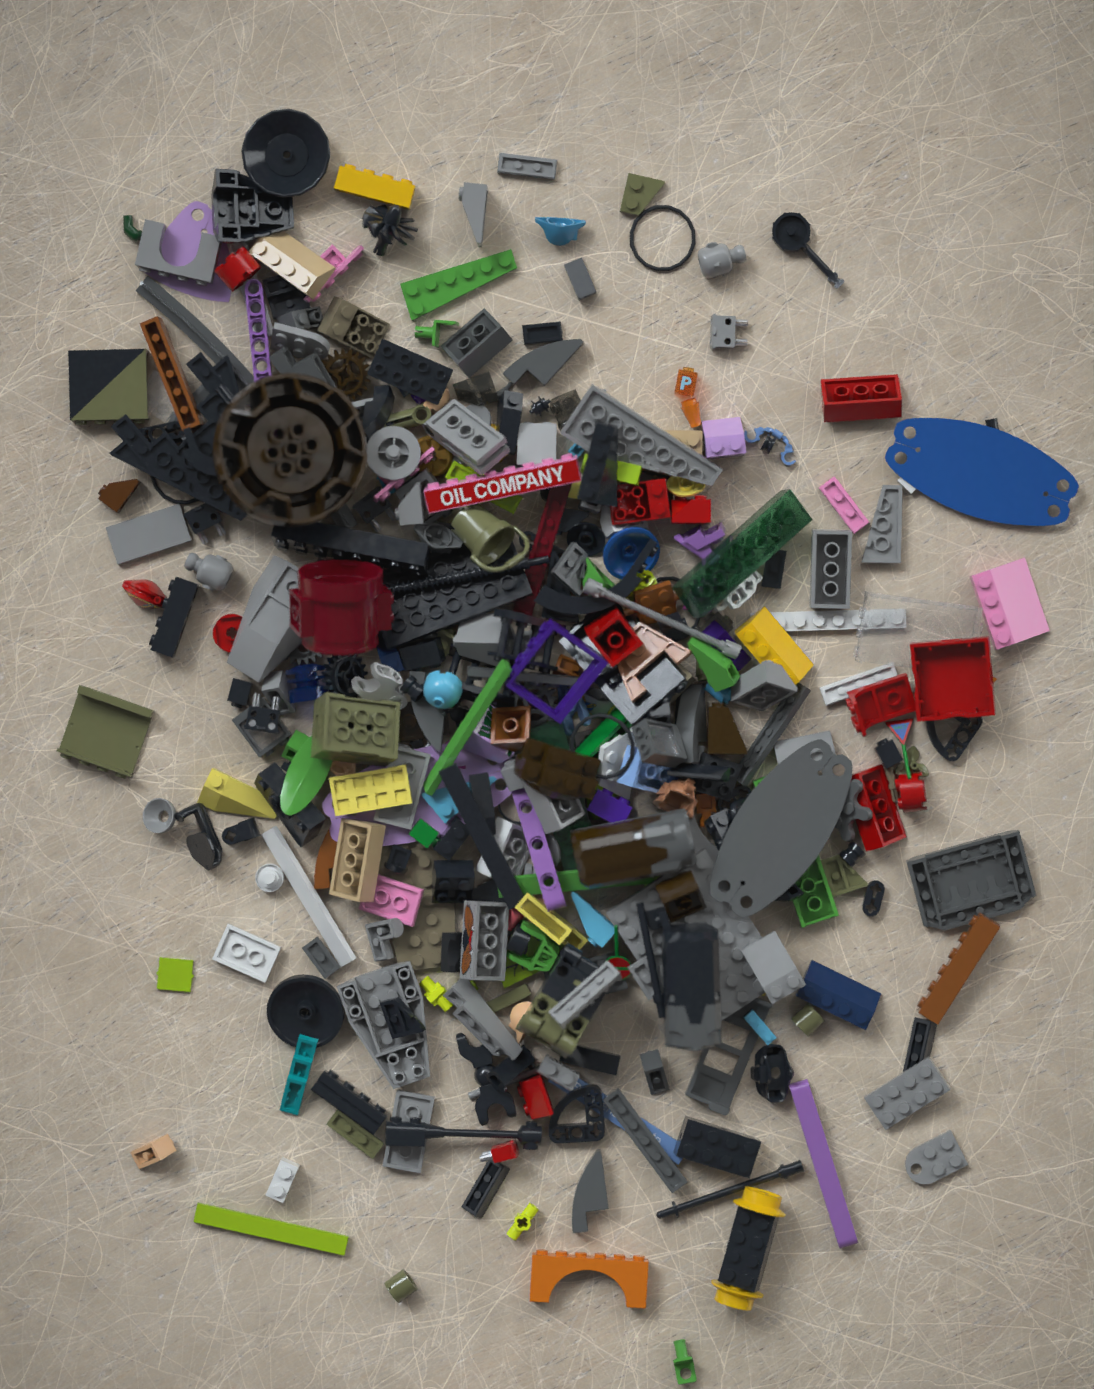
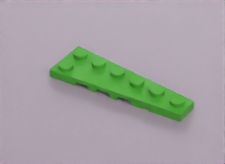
M510 249L400 283L411 321L517 269L512 250Z

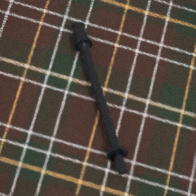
M801 1160L787 1165L781 1164L776 1171L678 1205L672 1201L673 1207L658 1211L656 1216L662 1219L676 1214V1217L680 1218L679 1212L742 1191L746 1186L754 1187L779 1177L788 1179V1176L804 1172Z

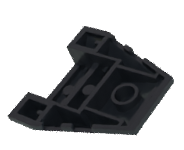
M215 169L211 200L213 233L218 243L238 244L294 228L293 197L281 198L266 194L253 184L248 176L240 174V171Z

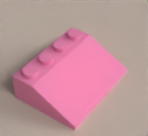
M1025 558L969 576L994 650L1050 631Z

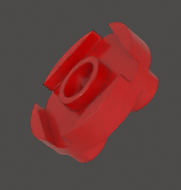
M238 614L222 616L213 628L215 643L226 652L231 651L235 638L231 639V636H227V632L232 627L235 631H238L243 618Z

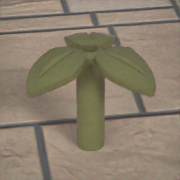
M911 746L907 750L910 769H913V773L922 772L923 775L919 777H927L929 775L927 767L923 763L916 762L920 757L918 749L915 746ZM905 762L897 765L895 769L896 775L907 774Z

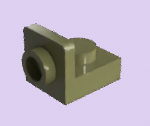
M450 628L437 633V637H441L446 657L456 633Z

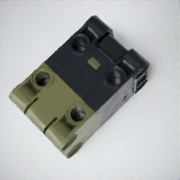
M569 943L559 952L554 965L515 1028L565 1059L573 1053L581 1035L606 994L604 991L594 1000V1004H589L579 1013L580 1016L578 1018L574 1017L566 1024L564 1030L550 1016L549 1011L603 965H597L583 957V951Z

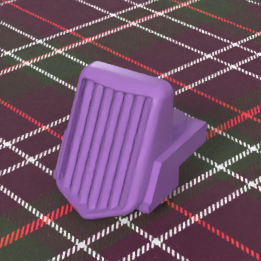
M720 522L704 531L700 524L684 534L679 533L675 535L674 539L708 564L715 566L719 564V557L711 543L717 544L723 540L725 527Z

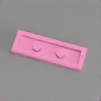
M835 476L819 487L820 491L849 529L852 530L853 534L869 523Z

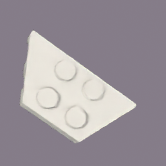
M631 727V728H629V729L631 730V734H632V737H633V740H634V744H635V747H636L637 744H636V741H635V738H634V734H633V731H632V727ZM627 733L623 736L619 734L612 741L600 746L598 759L601 762L597 771L598 775H610L617 773L621 769L626 747L631 745ZM618 776L610 779L596 778L599 781L598 785L625 799H630L631 787L618 783Z

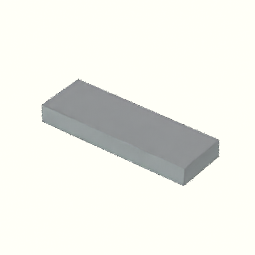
M499 153L497 173L555 180L557 160Z

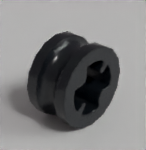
M767 435L760 450H766L769 454L777 438L774 437L772 439L770 435Z

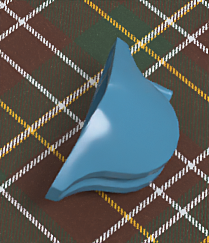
M535 217V222L543 228L547 240L557 246H563L571 240H577L578 230L586 225L585 220Z

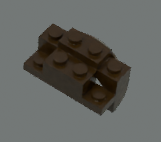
M527 737L522 753H517L514 774L532 789L554 799L572 801L588 798L593 800L599 782L595 777L601 760Z

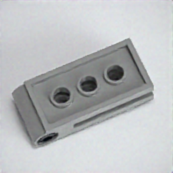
M455 399L449 401L422 424L424 430L431 438L481 476L510 452L509 447L505 444L507 442L506 438Z

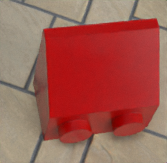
M541 1074L519 1081L520 1086H517L520 1098L524 1097L526 1104L523 1107L526 1116L530 1115L531 1119H536L554 1114V1109Z

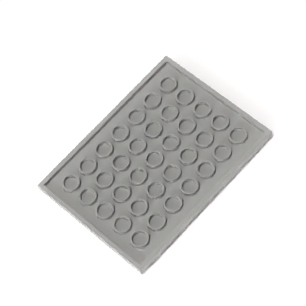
M703 848L695 854L696 864L682 868L677 873L660 876L608 910L606 914L614 926L618 925L619 934L638 961L646 956L636 903L643 902L645 912L663 906L655 885L663 880L676 877L682 872L691 870L707 908L673 923L707 922L708 925H712L719 931L722 1021L765 993L741 951L743 948L761 939L762 936L749 916H738L733 912L732 905L727 902H719L711 896L710 883L715 864ZM725 880L719 882L718 888L721 892L725 893L730 890ZM662 927L655 930H650L649 928L653 950L658 947L662 950Z

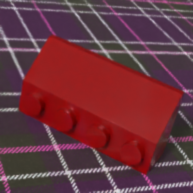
M898 374L821 379L824 423L902 417V396Z
M879 764L853 773L851 781L859 779L863 783V790L858 794L857 801L861 806L870 808L873 813L869 821L856 820L866 852L885 847L906 838L907 836L897 806L893 802L891 791L889 790V783L883 765Z

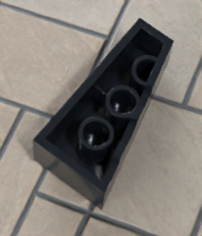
M274 762L257 775L254 784L301 848L318 836L326 817L311 801L304 809L294 815H286L282 811L280 799L286 773Z

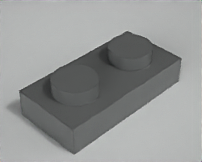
M318 936L302 947L324 979L341 967Z

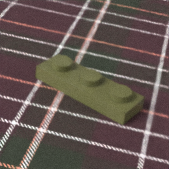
M338 1109L326 1124L372 1159L384 1145L382 1140L372 1135Z

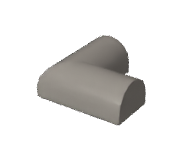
M392 918L365 924L374 961L378 962L393 958L394 955L389 939L402 935L404 930L402 921L398 918Z

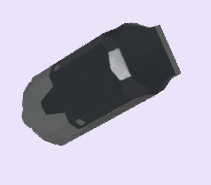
M707 922L670 923L671 929H665L662 932L665 1046L686 1050H703L722 1043L719 931L712 925H708Z

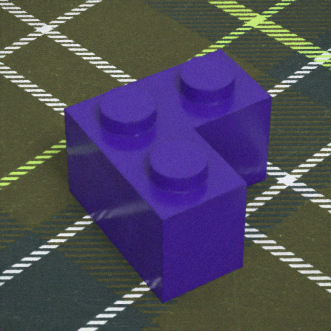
M603 787L602 790L597 789L587 810L609 822L626 820L632 810V806L629 805L631 803L629 800L621 796L619 799L613 797V792Z

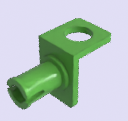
M434 320L432 327L416 326L415 331L422 333L415 332V338L432 339V346L438 348L440 325L459 326V322Z
M685 1339L673 1341L677 1357L673 1362L679 1385L697 1381L693 1358L688 1356ZM684 1368L691 1370V1377L688 1379H683L680 1376V1372Z

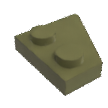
M628 173L620 212L639 216L664 186L665 181Z
M839 854L821 860L833 897L868 886V883Z

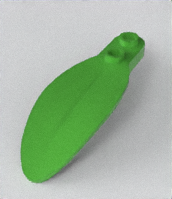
M312 736L297 751L284 779L280 803L281 809L286 815H294L310 803L325 782L333 760L311 758Z

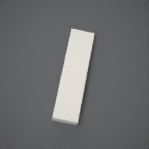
M893 662L820 687V691L825 705L828 706L847 699L848 691L897 676V672Z

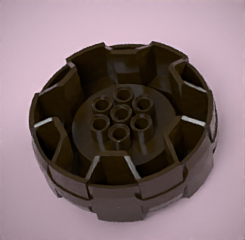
M284 373L257 380L241 390L229 402L220 416L214 434L212 449L217 479L232 502L243 512L247 513L248 516L260 522L281 527H299L326 519L349 501L359 486L365 472L368 457L367 441L363 424L358 417L359 413L352 402L338 388H333L327 382L313 376ZM245 405L251 407L249 412L244 409ZM294 426H299L302 429L301 436H296L293 433ZM274 430L282 431L283 438L281 440L274 437ZM308 440L313 441L315 444L313 451L306 448ZM292 444L295 446L296 453L294 455L287 452V445ZM269 448L276 450V458L268 456L267 451ZM301 459H305L309 462L308 469L305 470L301 468ZM228 460L232 461V467L226 465ZM282 463H287L290 466L289 473L281 471ZM324 493L329 495L328 500L324 499ZM266 505L272 506L270 512L266 510Z

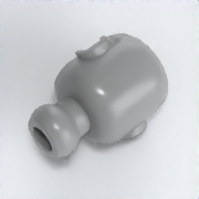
M711 242L698 251L701 272L706 278L724 276V274L732 271V263H744L747 260L743 245H736L733 249L729 250L726 244Z
M190 553L184 564L186 570L196 571L198 582L211 591L213 589L217 591L224 590L233 573L232 564L226 558L219 555L210 554L201 559L196 553Z

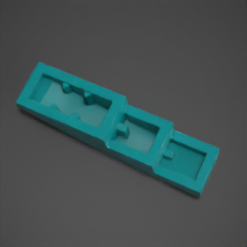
M302 1034L299 1035L280 1111L295 1115L299 1114L318 1039Z

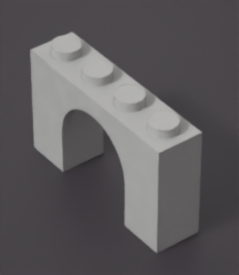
M145 219L135 261L139 271L150 273L151 270L158 271V275L163 277H169L171 274L177 276V280L188 282V279L196 280V284L207 286V283L213 284L214 270L217 266L222 243H218L215 235L202 232L198 252L194 260L185 266H173L165 261L161 250L166 225Z

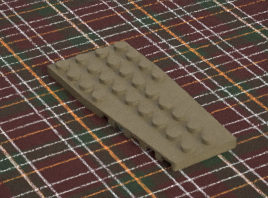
M418 841L398 844V846L410 849L412 852L406 869H408L407 873H396L384 866L385 862L389 859L393 845L383 846L378 874L424 889L415 925L411 927L403 924L404 930L402 935L392 939L397 963L410 961L413 970L441 967L442 932H456L455 903H432V870L434 860L447 859L436 852L431 845L426 848Z

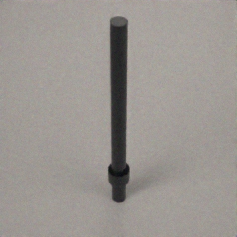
M639 902L636 903L654 992V995H652L653 1002L656 1003L659 1018H664V993L661 992L644 903Z

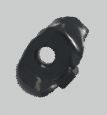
M765 1045L755 1054V1066L750 1068L751 1079L755 1081L757 1092L771 1103L783 1102L788 1094L794 1070L788 1061L785 1049L781 1045ZM773 1067H777L780 1070V1075L777 1078L771 1077V1069Z

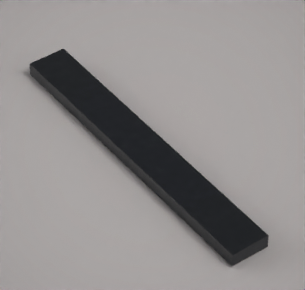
M454 763L440 770L439 774L510 910L520 902L524 894L457 763Z

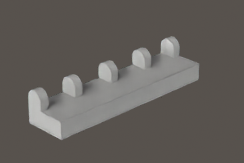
M606 961L549 1011L550 1016L564 1030L567 1023L574 1017L578 1018L580 1016L579 1013L589 1004L593 1005L594 1000L604 991H609V987L614 982L622 979L620 972L609 961Z

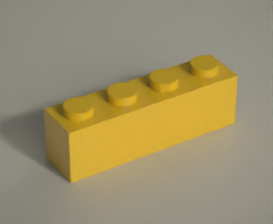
M350 164L339 166L334 185L335 191L388 205H399L400 208L410 210L416 189L415 185H412V181L401 179L400 182L393 180L394 177L387 174H382L381 177L374 175L375 171L369 169L359 171L356 170V166Z

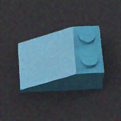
M571 891L572 899L585 931L589 936L588 941L595 947L598 945L603 947L614 935V924L576 891Z

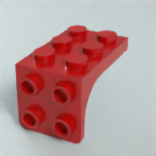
M906 673L848 691V698L845 699L848 710H850L851 715H854L851 717L853 727L863 737L867 736L866 730L877 723L916 711L915 700Z

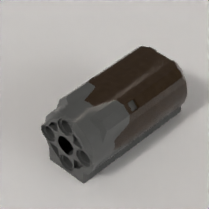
M685 808L570 830L580 884L589 889L677 873L682 868L696 864L694 844Z

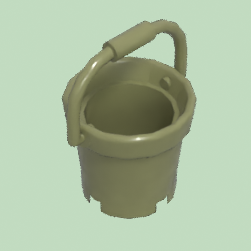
M479 503L470 505L471 508L468 510L462 508L452 522V526L455 529H451V531L472 552L470 559L482 569L489 572L509 570L521 562L528 553L530 544L526 535L516 526H512L505 520L495 517ZM515 532L523 539L525 544L524 550L507 561L505 565L495 568L486 566L496 561L505 553L514 539Z

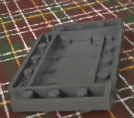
M1019 830L1001 832L906 860L924 927L929 926L940 930L952 929L969 924L973 915L977 916L979 912L988 918L1020 910L1025 906L1026 902L1036 896Z

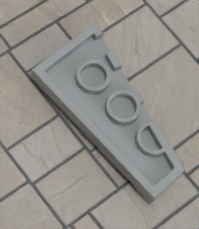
M882 485L861 563H901L902 485Z

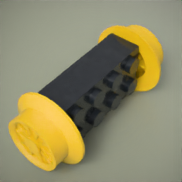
M746 1186L742 1198L733 1199V1203L738 1205L719 1277L718 1279L711 1280V1284L717 1288L714 1298L716 1302L732 1308L751 1311L754 1299L763 1298L764 1295L759 1292L777 1223L779 1217L786 1216L779 1209L782 1196L763 1189Z

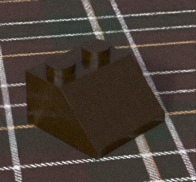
M691 870L682 872L676 877L663 880L655 885L671 923L707 908Z

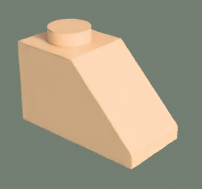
M165 1134L130 1153L138 1168L141 1169L164 1159L177 1150L172 1139H170L168 1134Z

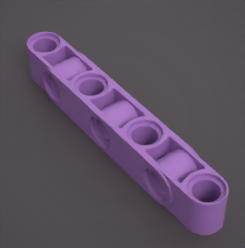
M525 788L511 791L547 911L566 907L544 829ZM525 806L532 807L530 813H523L522 809ZM536 842L543 843V847L540 850L533 848ZM546 879H553L554 884L547 887L544 885Z

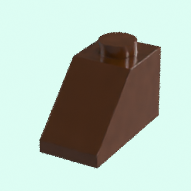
M131 479L109 483L107 486L103 485L98 492L100 495L98 499L116 513H119L141 481Z

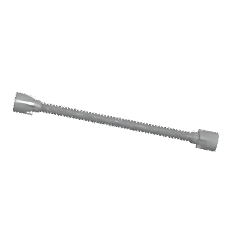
M588 578L582 592L590 596L608 598L656 621L658 620L665 625L667 624L674 629L683 631V633L685 632L690 636L692 635V637L694 636L699 640L701 639V641L703 640L708 644L710 643V645H714L722 651V654L732 659H736L739 655L741 645L735 642L716 640L712 636H707L703 632H698V630L689 628L687 625H682V623L680 624V622L673 621L669 617H664L660 613H655L651 609L648 610V608L639 606L635 602H630L626 598L623 599V597L607 591L606 588L602 587L603 584L591 578Z

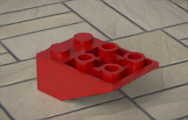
M666 478L638 482V486L630 484L618 485L617 507L610 506L612 525L671 517Z

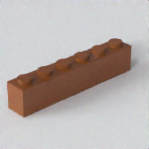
M156 316L139 323L182 431L189 427L191 431L204 425L203 419L196 407L197 404L163 319Z
M980 912L977 916L973 915L968 924L970 928L967 932H962L958 939L959 945L957 948L953 947L948 955L949 961L946 965H941L937 972L939 974L936 981L932 980L927 988L928 994L926 997L922 996L917 1003L919 1007L917 1009L918 1013L937 1025L1000 929V925Z

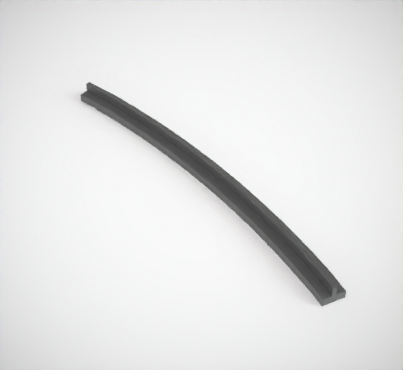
M149 276L144 281H141L136 292L180 328L215 364L226 355L229 356L240 391L254 382V376L189 310ZM306 443V448L311 451L309 445ZM301 459V468L305 470L308 469L309 462L305 459ZM324 493L325 500L329 499V495L327 493ZM347 504L331 515L336 526L351 529L358 525Z

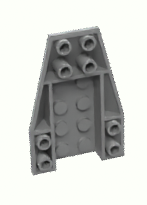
M275 555L252 589L227 660L228 664L258 683L302 643V638L293 631L289 622V589L298 588L299 568Z
M410 961L395 963L370 971L337 986L350 1025L393 1089L430 1077L426 1030L421 1033L392 1039L380 1006V1002L383 1000L400 997L426 1028L423 996Z

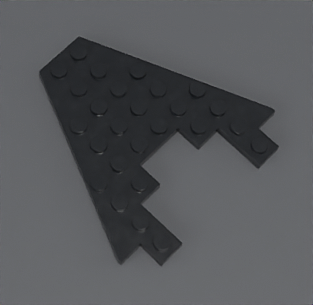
M200 352L186 365L210 393L209 396L196 406L208 422L194 432L193 436L198 449L204 455L213 458L212 449L216 426L227 406L216 393V389L220 385H225L234 397L240 391L228 355L212 366ZM126 414L111 426L123 440L121 444L110 452L111 456L239 521L248 516L247 513L243 512L232 502L217 478L206 476L189 464L182 452L188 449L189 446L185 447L183 442L178 446L165 431L150 443Z

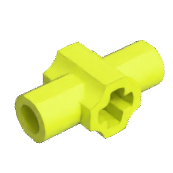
M427 976L419 983L426 991L424 996L435 1007L439 1005L444 1012H447L453 1006L443 996L447 989L439 981L435 983Z
M529 1202L522 1213L516 1214L514 1224L506 1234L516 1241L524 1230L530 1228L531 1220L539 1209ZM526 1218L527 1224L519 1225L518 1219Z

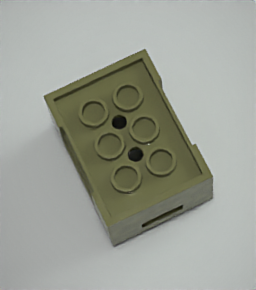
M324 693L314 700L311 758L386 767L398 759L400 702L389 700L374 701L345 697L342 694ZM349 722L353 723V729L348 728ZM367 725H371V726H372V731H371V732L367 731V729H366V726H367Z

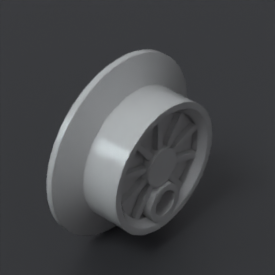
M398 426L384 427L375 432L368 441L367 462L372 471L384 479H403L417 468L421 456L420 445L410 431Z

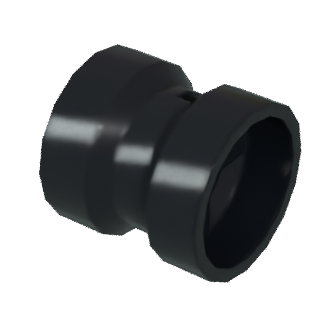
M411 675L403 683L400 691L408 694L412 701L417 702L424 695V684H419L417 679Z
M852 840L848 844V848L842 850L839 855L853 867L859 858H863L866 853Z

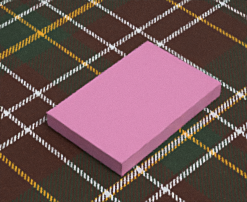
M378 874L374 902H360L359 909L387 919L398 918L403 924L413 927L424 889Z

